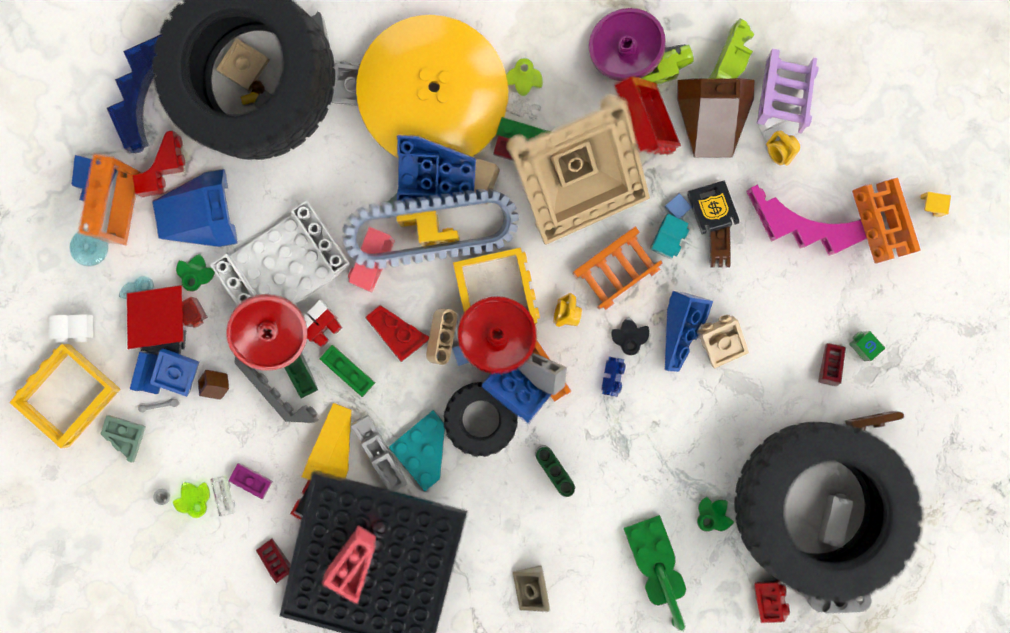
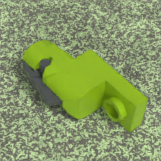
M683 44L666 47L661 62L654 69V74L651 72L641 79L657 83V85L676 79L680 69L694 62L690 45Z

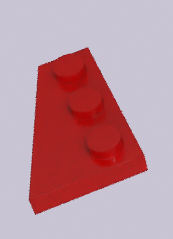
M381 305L365 317L400 362L404 361L429 341L428 335L420 332L417 328L406 323Z

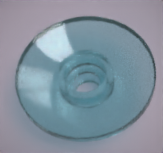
M77 232L70 242V253L77 263L84 266H94L105 259L108 253V242ZM88 243V248L85 250L84 245Z

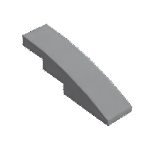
M367 414L351 423L352 429L371 459V464L387 489L396 491L407 485L406 479L369 415Z

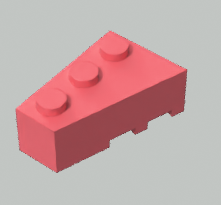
M369 226L361 250L368 254L390 252L395 240L390 235ZM376 262L374 269L366 268L364 264L361 266L355 263L354 268L352 267L348 274V278H350L349 283L373 292L382 269L378 268Z
M358 527L325 571L323 584L353 602L358 603L361 588L363 587L365 575L374 551L375 536Z

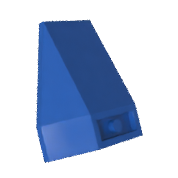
M398 135L397 200H401L404 203V207H406L405 199H414L418 205L417 198L419 197L427 198L430 203L429 196L437 195L441 199V194L448 193L453 198L454 192H461L465 197L464 191H474L476 158L419 136Z
M225 169L205 172L152 201L159 239L214 247L238 244L235 225L230 223L225 189L228 188Z

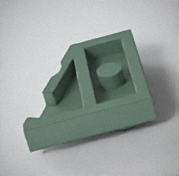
M107 415L101 435L107 441H110L117 451H121L127 457L126 460L132 463L135 462L146 426Z

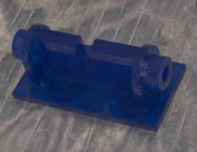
M609 357L606 360L604 373L611 374V377H603L602 394L618 397V393H621V376L626 368L624 359L617 358L616 362L615 357Z

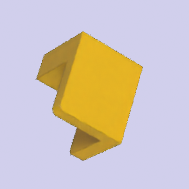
M934 192L921 194L920 199L925 200L924 211L933 212L932 216L935 217L949 214L951 195Z

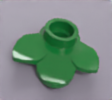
M200 254L193 257L189 263L178 261L176 267L177 275L182 279L183 288L191 292L198 290L201 285L209 283L215 274L212 268H206L205 260ZM194 279L195 283L191 286L189 281Z
M708 497L702 499L698 506L700 513L697 519L698 527L705 532H710L714 529L725 531L730 528L734 521L725 516L728 501L716 500L712 503ZM709 518L710 520L708 525H704L703 523L704 519Z

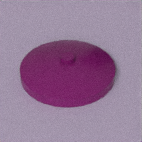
M636 8L616 10L603 17L594 27L589 40V52L594 66L601 74L616 81H622L630 76L642 78L648 75L659 65L666 48L665 33L661 23L652 14Z

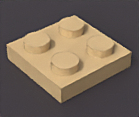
M236 38L216 70L250 91L253 87V82L257 81L270 60Z

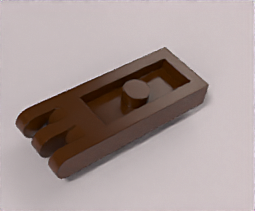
M730 227L710 233V267H715V260L718 261V267H723V260H725V267L731 266Z
M889 411L845 420L846 426L866 430V426L873 425V428L885 426L886 422L901 420L904 418V414L898 411Z

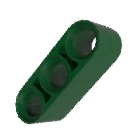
M546 445L538 447L535 452L537 461L557 491L564 497L572 496L575 492V485L553 451ZM541 450L549 451L548 459L542 460L539 458ZM553 466L560 468V473L556 476L550 474V469ZM565 482L571 484V489L567 492L561 490V485Z

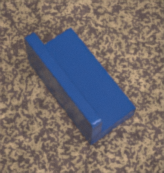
M139 352L129 390L159 394L160 387L150 384L158 355Z

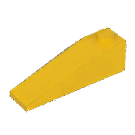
M333 403L309 456L302 478L310 480L314 470L346 478L349 471L352 409Z

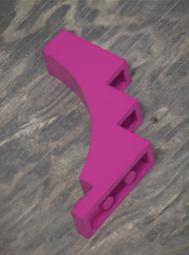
M758 184L746 191L771 242L792 232L800 249L821 239L830 256L867 239L861 219L843 224L820 223L799 216L784 206L776 197L766 201L765 192L762 188H759Z

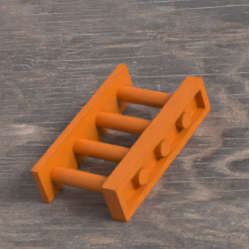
M636 226L572 273L576 279L580 276L582 279H585L602 302L597 306L599 310L601 308L608 309L614 304L613 299L646 275L650 274L653 276L661 270L659 266L663 264L660 260L654 264L638 243L636 236L640 232ZM626 243L628 246H632L648 268L640 276L621 252V247ZM611 254L618 259L633 280L625 287L606 263L607 260L605 258ZM594 266L601 268L618 291L610 298L606 296L592 277L590 269Z

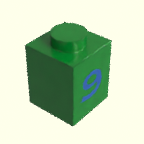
M871 331L858 332L852 337L853 341L849 344L864 361H872L886 349Z

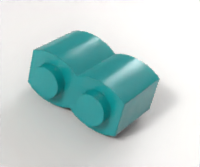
M666 214L650 250L669 259L673 258V256L677 257L681 250L680 241L685 239L690 229L687 228L689 223Z

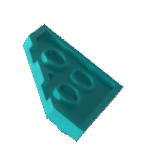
M434 410L389 446L390 450L424 491H427L441 477L445 428L442 419Z

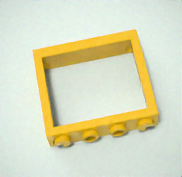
M521 247L453 262L464 313L471 304L462 267L516 256L528 310L535 324L538 323L537 319H540L538 307L534 308L535 292L534 289L529 287V282L532 279L530 271L525 269L524 263L528 262L526 253L521 251Z
M60 344L57 349H53V354L39 365L40 369L27 378V383L23 388L15 392L16 395L9 402L61 449L70 447L121 390L70 344ZM69 355L105 388L63 434L27 401Z

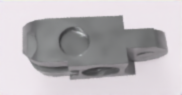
M871 595L863 597V601H856L855 599L838 603L817 600L816 597H808L809 605L817 612L824 613L863 612L870 607L872 601Z

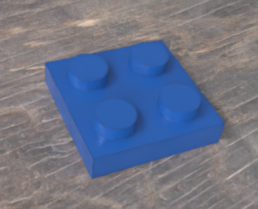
M162 348L159 352L150 384L187 397L200 361Z

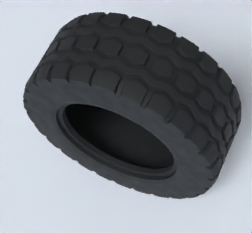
M183 0V4L178 3L169 14L171 19H166L161 27L160 33L162 37H157L154 53L157 56L153 57V73L156 75L153 78L156 92L159 94L158 98L165 112L168 113L167 115L173 124L193 141H197L199 144L223 154L245 160H264L273 156L277 157L305 142V138L310 137L319 127L318 123L324 120L329 110L327 106L331 105L334 94L332 87L335 86L333 53L329 49L330 44L317 22L293 0ZM252 31L273 33L280 45L283 59L282 74L276 90L257 109L245 114L227 115L217 103L212 88V71L219 53L227 43L241 34Z
M804 422L785 427L779 433L775 432L766 438L762 445L759 444L750 455V460L747 459L740 472L742 474L741 478H738L735 492L737 496L734 497V511L737 513L735 519L738 531L741 533V539L747 550L750 551L751 556L777 580L806 597H816L817 600L834 602L837 600L842 602L855 600L856 597L860 599L875 593L876 589H883L893 581V577L897 578L907 567L905 563L906 561H911L917 549L915 543L919 542L922 526H920V522H923V506L919 504L922 501L918 485L914 484L916 480L908 465H905L904 459L888 443L877 436H873L870 432L852 426L828 422ZM839 462L853 473L862 488L865 509L861 526L854 537L839 549L827 553L801 551L790 537L785 522L784 510L788 492L796 479L809 468L821 463Z

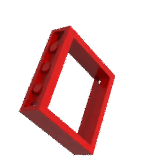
M630 76L615 84L614 87L619 99L623 98L626 102L634 137L640 152L654 153V155L666 154V156L673 154L681 144L657 83Z

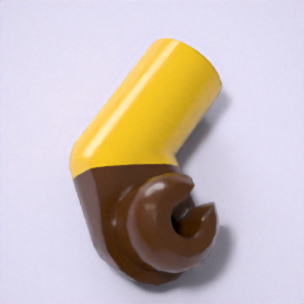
M253 82L252 92L240 96L243 105L254 103L258 95L264 92L265 87L262 82Z

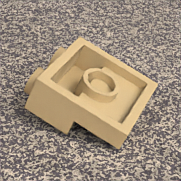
M723 315L719 318L718 322L714 324L711 322L705 323L701 326L702 329L697 331L714 369L749 353L739 322L734 316Z

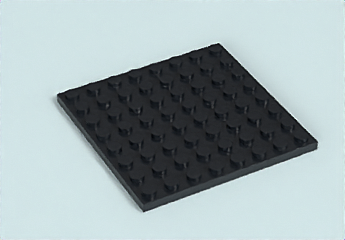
M314 470L311 474L279 616L340 633H436L468 511ZM361 527L375 536V546L358 603H355L325 586L323 581L325 571L356 529Z

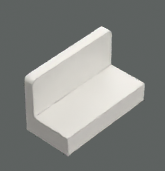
M799 106L786 111L793 114H801ZM772 117L766 121L765 125L760 124L759 128L767 143L773 133L782 130L787 135L793 136L798 134L799 123Z

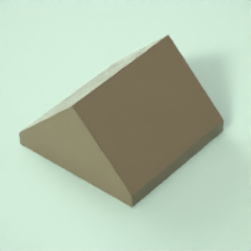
M542 566L513 571L519 609L523 611L549 612L550 606Z

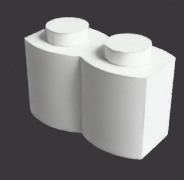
M93 315L49 316V339H55V343H67L68 339L73 338L74 342H87V338H93Z

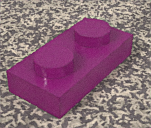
M240 463L236 465L228 480L260 499H264L273 482Z

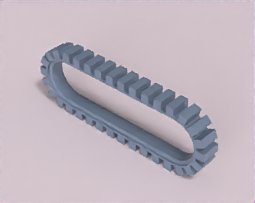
M476 189V193L472 190L464 191L465 197L461 192H454L453 198L448 193L441 194V199L437 195L429 196L430 203L427 198L419 197L417 198L418 205L414 199H405L406 207H404V203L401 200L393 201V209L389 202L381 203L382 210L379 209L377 204H369L368 213L364 207L356 209L359 215L358 218L352 213L347 218L352 225L344 223L342 231L347 235L342 236V241L347 253L351 258L353 257L356 263L361 266L364 264L366 268L374 269L376 262L378 268L383 269L387 268V260L391 267L399 266L398 259H400L403 265L411 264L410 257H412L415 263L423 262L422 255H424L427 261L435 260L434 253L437 258L446 259V251L452 258L458 257V251L465 256L470 255V251L474 254L482 253L481 249L485 252L493 251V246L500 249L505 246L503 239L507 242L513 239L509 231L517 232L518 225L512 222L519 221V214L514 211L517 208L514 202L510 201L509 197L492 189H488V191ZM483 203L498 204L504 215L500 230L488 237L377 254H368L362 251L356 241L360 226L372 219Z

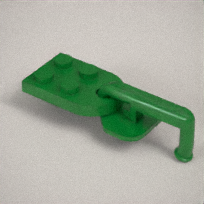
M658 515L624 527L623 529L637 567L642 574L648 577L645 590L650 602L657 606L668 603L673 617L672 625L679 631L685 630L686 626L676 600L685 595L686 585L682 575L673 570L675 554L661 516Z

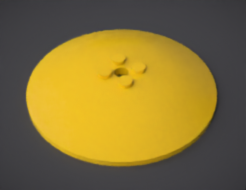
M419 15L391 25L370 44L358 70L356 95L359 112L367 130L382 148L399 159V155H397L398 135L419 136L473 157L491 142L498 131L501 117H505L508 104V81L504 66L497 52L477 30L450 17ZM430 83H437L439 90L431 92L428 86Z

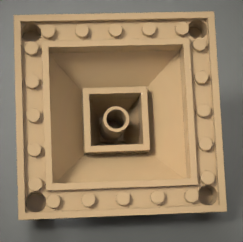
M607 95L600 103L601 110L545 133L536 139L526 141L522 136H514L509 140L508 150L514 159L536 220L535 226L545 245L650 199L627 105L623 98L619 100L615 95Z

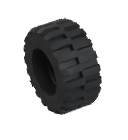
M484 382L471 383L457 390L447 402L443 416V424L448 439L461 452L474 457H487L500 452L513 439L518 424V416L481 387ZM475 401H487L497 409L499 424L491 435L476 437L465 429L463 413L469 404Z

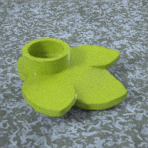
M527 58L518 60L515 68L509 70L506 75L508 85L515 84V88L521 97H525L532 86L536 88H542L543 86L541 73L534 69L533 63ZM526 64L528 66V70L526 72H523L521 70V65Z

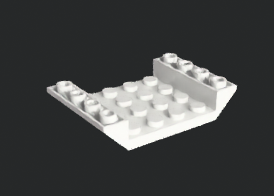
M307 200L292 209V215L231 256L225 254L210 264L237 306L244 300L260 294L281 296L296 305L336 278L350 264Z

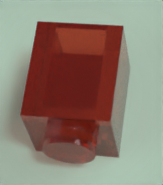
M190 297L182 302L184 325L197 328L204 324L203 320L208 317L198 299Z

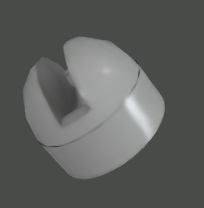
M159 489L154 493L153 499L156 504L165 505L170 500V493L165 489ZM162 493L167 500L164 502L158 494Z

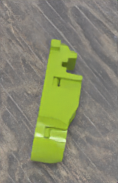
M740 18L731 27L730 34L709 78L736 79L745 71L753 51L745 47L744 43L754 37L753 31L750 30V26L745 20Z

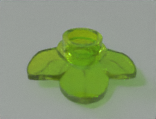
M183 482L181 498L173 501L175 509L180 513H188L193 518L202 517L207 511L206 502L210 498L208 485L203 482L196 487L192 483ZM196 504L200 506V511L195 510Z

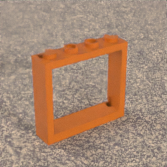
M93 154L78 233L108 243L127 246L136 198L132 175L140 174V171L114 157ZM116 169L118 175L107 233L102 232L113 170ZM85 224L88 225V228H87L88 231H85V230H84Z

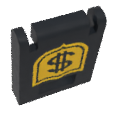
M725 180L688 191L687 196L702 235L707 232L705 225H707L709 233L731 227L732 220L735 225L740 223ZM715 190V195L705 198L700 197L702 193Z

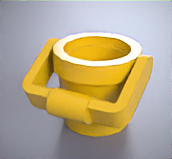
M782 130L774 132L766 143L771 159L778 165L785 164L788 166L800 151L798 140L792 135L785 134Z
M568 293L558 299L553 317V323L557 327L563 325L578 326L582 315V308L576 306L575 295Z

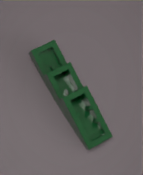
M301 353L293 363L284 368L300 398H303L318 391V387Z

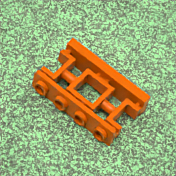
M898 178L876 184L878 193H874L872 184L852 191L875 264L894 259L892 251L894 248H896L898 257L921 251ZM881 212H885L889 230L885 228Z

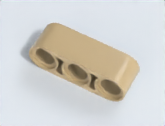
M438 309L434 312L426 352L427 360L431 363L444 365L450 359L457 323V315L451 309ZM446 314L447 318H446V321L444 322V319H443V318H444V315ZM441 333H443V339H442V340H440V335H441Z

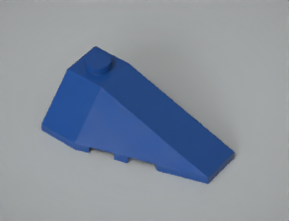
M672 292L667 308L666 371H680L690 352L689 346L691 342L699 336L697 331L700 325L705 324L713 304L712 300L685 292Z

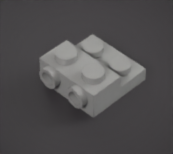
M349 62L335 64V86L332 87L334 94L331 103L358 106L356 81L360 64L359 66L351 65Z

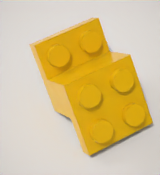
M436 210L396 216L397 222L401 227L417 225L419 243L422 247L460 241L458 231H454L453 228H444L440 232Z

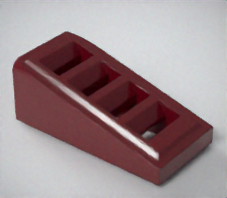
M826 343L819 373V383L831 386L841 384L846 347ZM830 351L839 353V356L830 354ZM829 359L837 360L838 362H830ZM828 367L836 368V371L829 370Z
M273 538L256 550L275 583L289 575L291 564ZM271 546L273 550L265 555L264 551ZM275 553L277 556L270 561L268 558ZM280 560L281 563L276 567L272 565L276 561ZM284 567L285 570L279 574L277 570Z

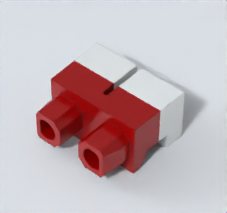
M319 300L308 311L309 314L304 315L307 324V339L310 342H315L320 347H323L329 341L323 334L327 329L333 334L338 333L342 329V326L337 321L338 317L328 308L324 301Z

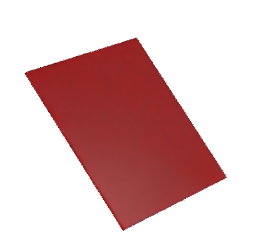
M182 285L127 293V349L184 341Z

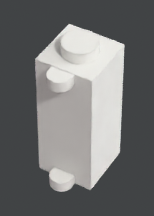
M837 492L835 496L828 494L818 540L843 547L854 502L847 499L848 495Z

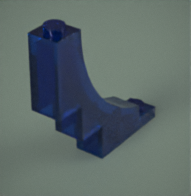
M162 34L123 51L132 72L115 79L124 100L107 107L123 147L130 153H140L145 147L149 146L144 130L143 109L148 89L154 79L153 77L156 76L153 73V57L157 56L154 53L157 37H162Z

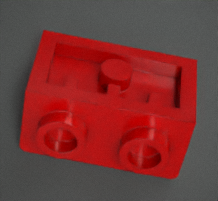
M777 579L776 581L755 582L761 623L785 622L790 615L789 604L785 602V596L787 595L786 586Z

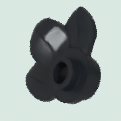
M628 317L623 321L621 330H612V340L615 344L621 346L622 351L626 355H635L639 352L640 345L646 343L649 338V326L637 328L635 322ZM629 342L634 345L632 350L627 348Z

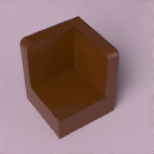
M205 370L198 380L199 396L221 400L229 390L228 374Z

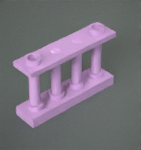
M772 48L766 59L757 124L765 125L768 118L775 117L799 123L798 133L802 134L812 121L810 109L814 79L819 69L816 66L817 58H813L808 66L781 61V58H779L780 50ZM780 68L806 74L805 82L779 77L776 74L777 70ZM778 84L804 90L803 99L777 93L774 87ZM779 101L801 106V114L775 110L772 107V102Z

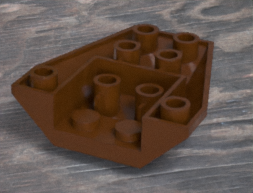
M727 78L677 80V102L694 158L733 157L754 100L755 80Z

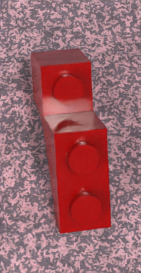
M173 130L167 131L164 134L153 165L141 174L132 175L136 195L148 197L165 194L166 182L162 175L184 172L186 162L184 155L181 153V147H183L182 138Z

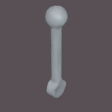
M173 399L167 403L150 406L140 405L138 410L139 412H145L149 409L166 406L176 407L179 405V401Z

